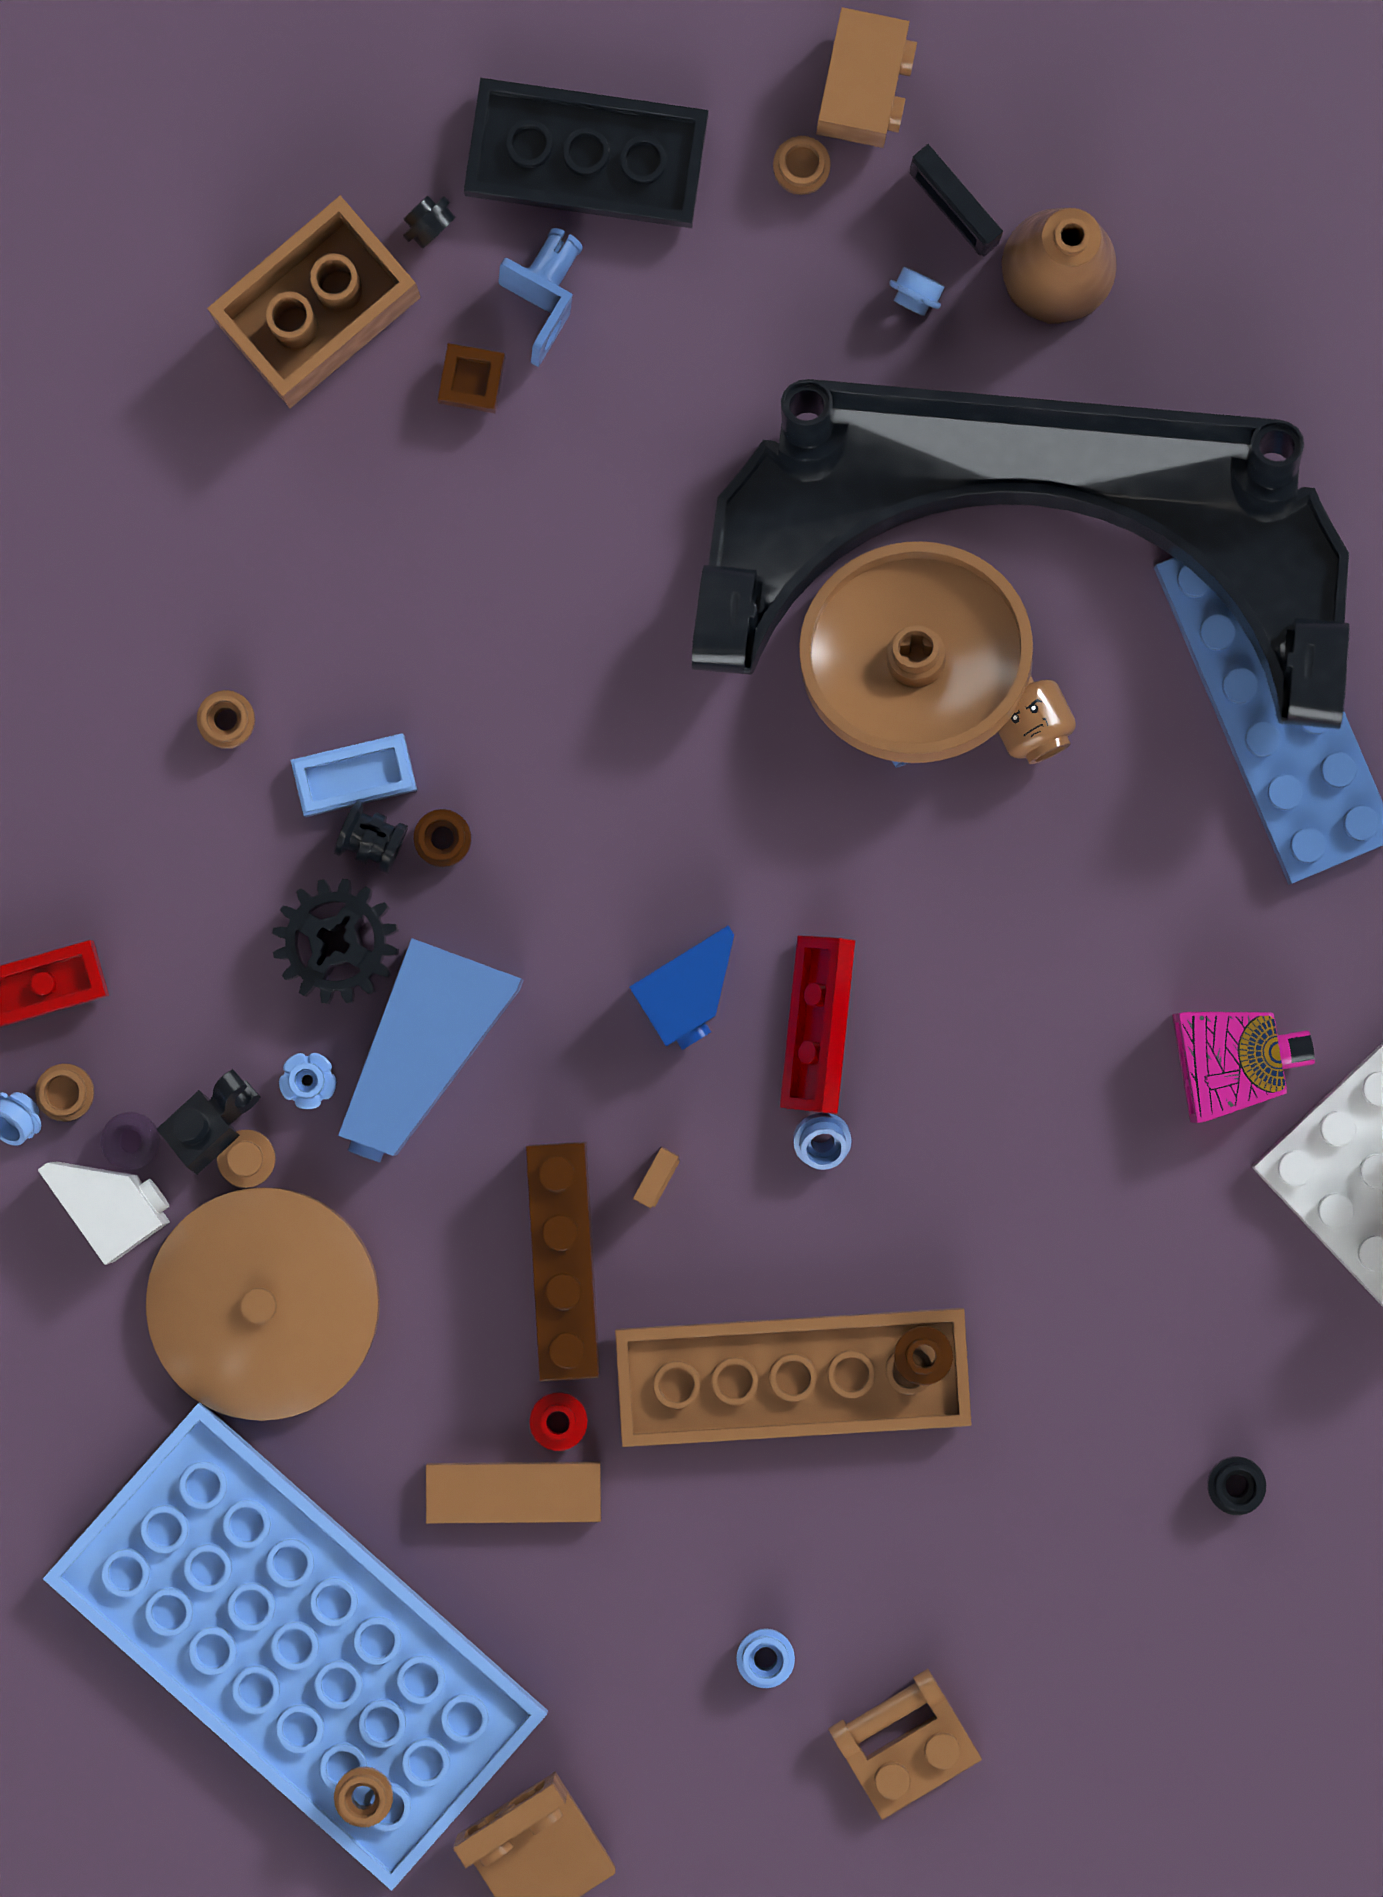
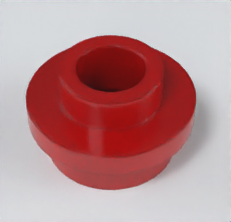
M553 1392L540 1398L534 1405L529 1419L530 1430L535 1440L541 1446L553 1451H564L577 1445L585 1435L588 1424L587 1413L583 1404L576 1397L564 1392ZM555 1411L565 1413L570 1421L568 1429L561 1433L552 1431L547 1424V1418L551 1413Z

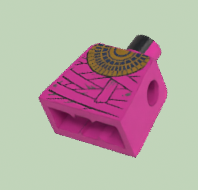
M1182 1012L1172 1014L1190 1122H1206L1287 1093L1284 1069L1314 1065L1315 1063L1310 1032L1305 1030L1278 1035L1273 1012Z

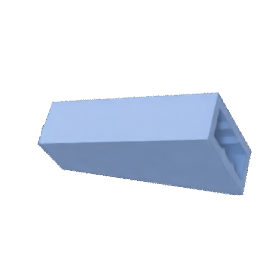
M411 938L338 1135L351 1140L348 1151L377 1162H381L384 1153L392 1156L398 1155L519 993L524 980Z

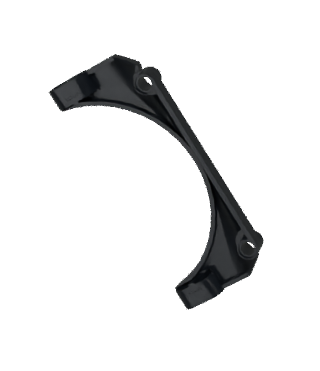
M798 380L790 384L784 390L781 397L782 423L779 444L776 441L762 440L751 458L717 497L709 564L703 566L692 645L693 670L753 674L772 633L793 602L820 574L838 559L877 535L901 524L931 514L965 507L1033 505L1067 510L1101 519L1135 533L1162 548L1186 565L1216 593L1235 616L1252 643L1267 678L1278 722L1280 724L1340 729L1345 702L1349 646V623L1345 622L1349 552L1329 519L1316 489L1310 487L1298 489L1299 467L1304 449V439L1300 430L1290 422L1280 419L826 380ZM802 413H812L818 417L813 420H801L796 416ZM1276 453L1286 459L1283 461H1273L1264 455Z

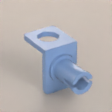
M557 228L550 230L547 240L530 268H525L508 258H504L499 270L498 283L502 287L551 313L532 347L531 363L537 367L542 363L570 315L573 294L559 287L576 256L583 249L582 244L571 234L563 245L564 242L561 239L565 231Z

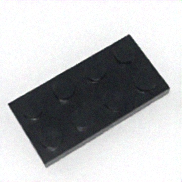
M480 78L464 194L467 197L692 228L709 110Z

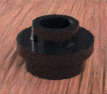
M426 196L403 218L410 226L403 234V237L408 242L414 239L422 249L426 247L456 218L447 208L450 203L449 200L443 196L435 203L429 196Z
M1232 1456L1219 1461L1212 1468L1208 1476L1207 1490L1210 1499L1221 1511L1231 1515H1244L1254 1511L1262 1503L1266 1493V1479L1260 1467L1253 1461L1245 1457ZM1233 1475H1242L1246 1480L1245 1490L1236 1496L1228 1494L1226 1490L1227 1480Z

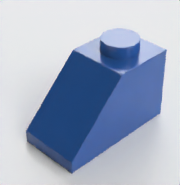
M729 925L629 986L666 1047L677 1041L680 1048L684 1050L712 1032L706 1022L716 1016L734 939V933Z

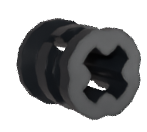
M357 801L351 808L342 826L335 845L334 854L340 856L346 850L356 853L357 861L367 864L369 860L379 863L380 871L388 873L400 851L408 826L401 822L396 826L386 823L387 816L378 812L373 817L363 813V803Z

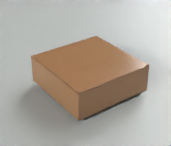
M661 1146L633 1199L649 1208L655 1207L680 1162V1159H678L679 1155Z

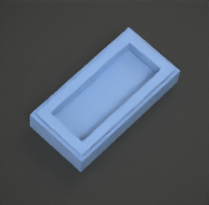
M403 733L291 760L304 817L351 807L357 801L364 804L418 791Z

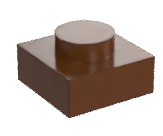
M448 343L438 394L439 404L496 414L506 358L505 353Z

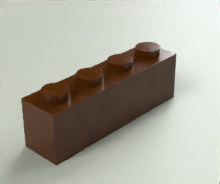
M587 1141L526 1146L539 1379L540 1381L598 1378L600 1374Z

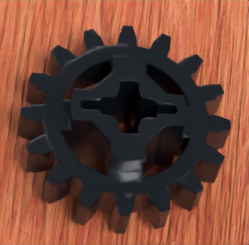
M348 879L341 880L337 892L331 891L326 880H318V895L312 897L308 892L300 888L296 891L298 900L301 903L296 910L284 905L280 909L283 915L290 921L287 927L273 928L272 934L285 939V947L274 951L273 956L275 959H289L291 965L284 971L282 977L289 981L300 976L303 979L299 989L301 995L307 997L317 987L321 989V1003L330 1004L335 991L341 992L345 1003H353L355 997L354 988L360 986L368 994H373L376 990L370 978L375 973L388 978L392 972L387 966L382 964L384 956L399 955V949L386 944V937L399 931L398 925L382 923L381 918L390 908L385 902L371 907L368 903L371 900L373 890L365 886L359 891L357 896L351 895L352 886L351 881ZM326 904H346L344 908H341L338 915L334 917L319 919L311 914L315 909ZM365 916L369 920L374 933L373 952L363 946L359 928L363 924ZM344 926L347 930L343 938L350 944L349 949L346 953L334 951L330 957H327L326 951L329 945L322 939L324 933L327 930L337 933ZM299 931L309 937L312 956L307 962V967L299 953ZM351 963L361 969L359 973L348 979L339 981L326 980L328 975H331L337 966Z

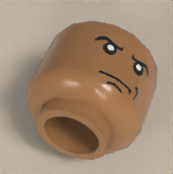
M1030 676L1029 684L1015 713L998 731V734L1011 757L1017 759L1027 758L1029 764H1036L1055 756L1071 745L1068 737L1075 730L1076 722L1058 684L1053 680L1034 682L1032 676Z

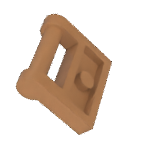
M929 1669L913 1677L916 1683L846 1724L843 1719L828 1728L835 1743L846 1758L882 1820L982 1760ZM924 1704H929L935 1714L933 1717L868 1756L864 1754L859 1745L861 1742Z

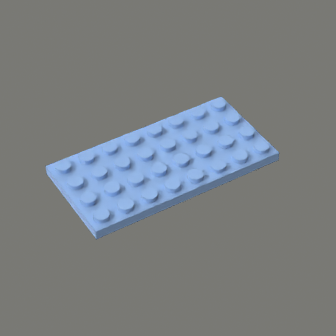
M200 1402L43 1578L45 1582L391 1891L548 1713L544 1706L213 1411ZM357 1767H371L379 1770L388 1778L393 1789V1803L389 1813L381 1822L370 1827H356L347 1823L338 1814L334 1804V1792L337 1783L346 1772ZM359 1786L353 1792L355 1801L360 1805H370L375 1801L373 1790L367 1786Z

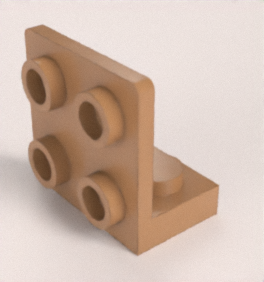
M556 1771L458 1833L453 1846L454 1851L465 1868L474 1863L494 1897H580L613 1876L616 1871L615 1864Z

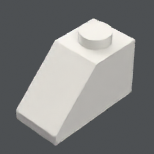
M62 1162L46 1163L38 1169L104 1265L115 1262L170 1223L163 1212L169 1207V1204L151 1179L142 1183L140 1178L134 1174Z

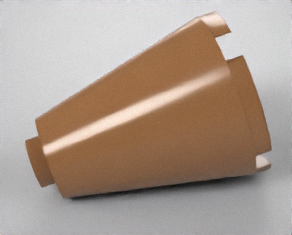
M1077 208L1047 209L1029 216L1011 233L1002 256L1003 279L1011 301L1027 316L1048 324L1073 321L1092 314L1107 298L1116 276V255L1109 236L1089 213Z

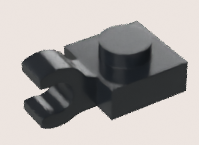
M232 1069L216 1082L211 1099L198 1090L156 1130L185 1166L198 1175L240 1136L231 1123L240 1115L250 1110L259 1101L261 1096L247 1080L243 1081L236 1071Z

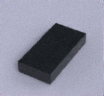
M929 144L924 146L912 157L909 174L979 256L982 254L984 257L999 244L1003 230Z

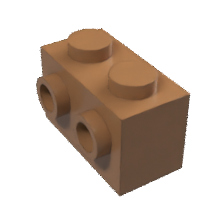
M841 7L818 118L817 135L884 148L887 131L899 133L906 98L895 96L899 75L910 77L917 42L906 40L910 21Z

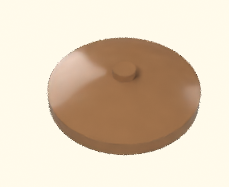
M922 541L902 542L879 547L854 558L838 569L824 583L812 600L804 618L799 643L800 665L804 686L812 706L823 722L838 737L851 746L881 759L905 763H927L952 758L974 749L995 735L1015 713L1029 684L1033 662V639L1030 621L1019 595L1007 579L992 565L965 550L950 545Z
M259 1187L233 1191L202 1204L188 1214L173 1229L161 1246L149 1275L146 1292V1316L149 1334L154 1349L171 1378L188 1395L204 1406L216 1412L246 1420L266 1421L292 1417L307 1412L334 1396L350 1381L364 1362L372 1346L379 1320L380 1295L376 1271L372 1259L356 1231L343 1217L324 1203L308 1195L282 1188Z

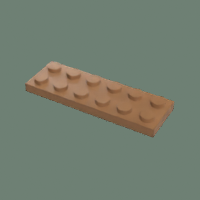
M964 1308L621 1328L615 1330L622 1447L972 1426ZM928 1326L939 1330L947 1337L953 1350V1362L949 1372L943 1379L931 1385H917L909 1382L900 1374L895 1364L894 1350L897 1341L906 1331L914 1327ZM928 1345L917 1347L913 1353V1361L920 1367L931 1365L935 1359V1352Z

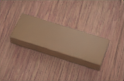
M601 1462L426 1464V1524L601 1522Z

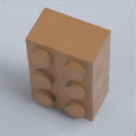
M340 195L207 309L218 326L289 408H292L418 301L421 296L416 282Z

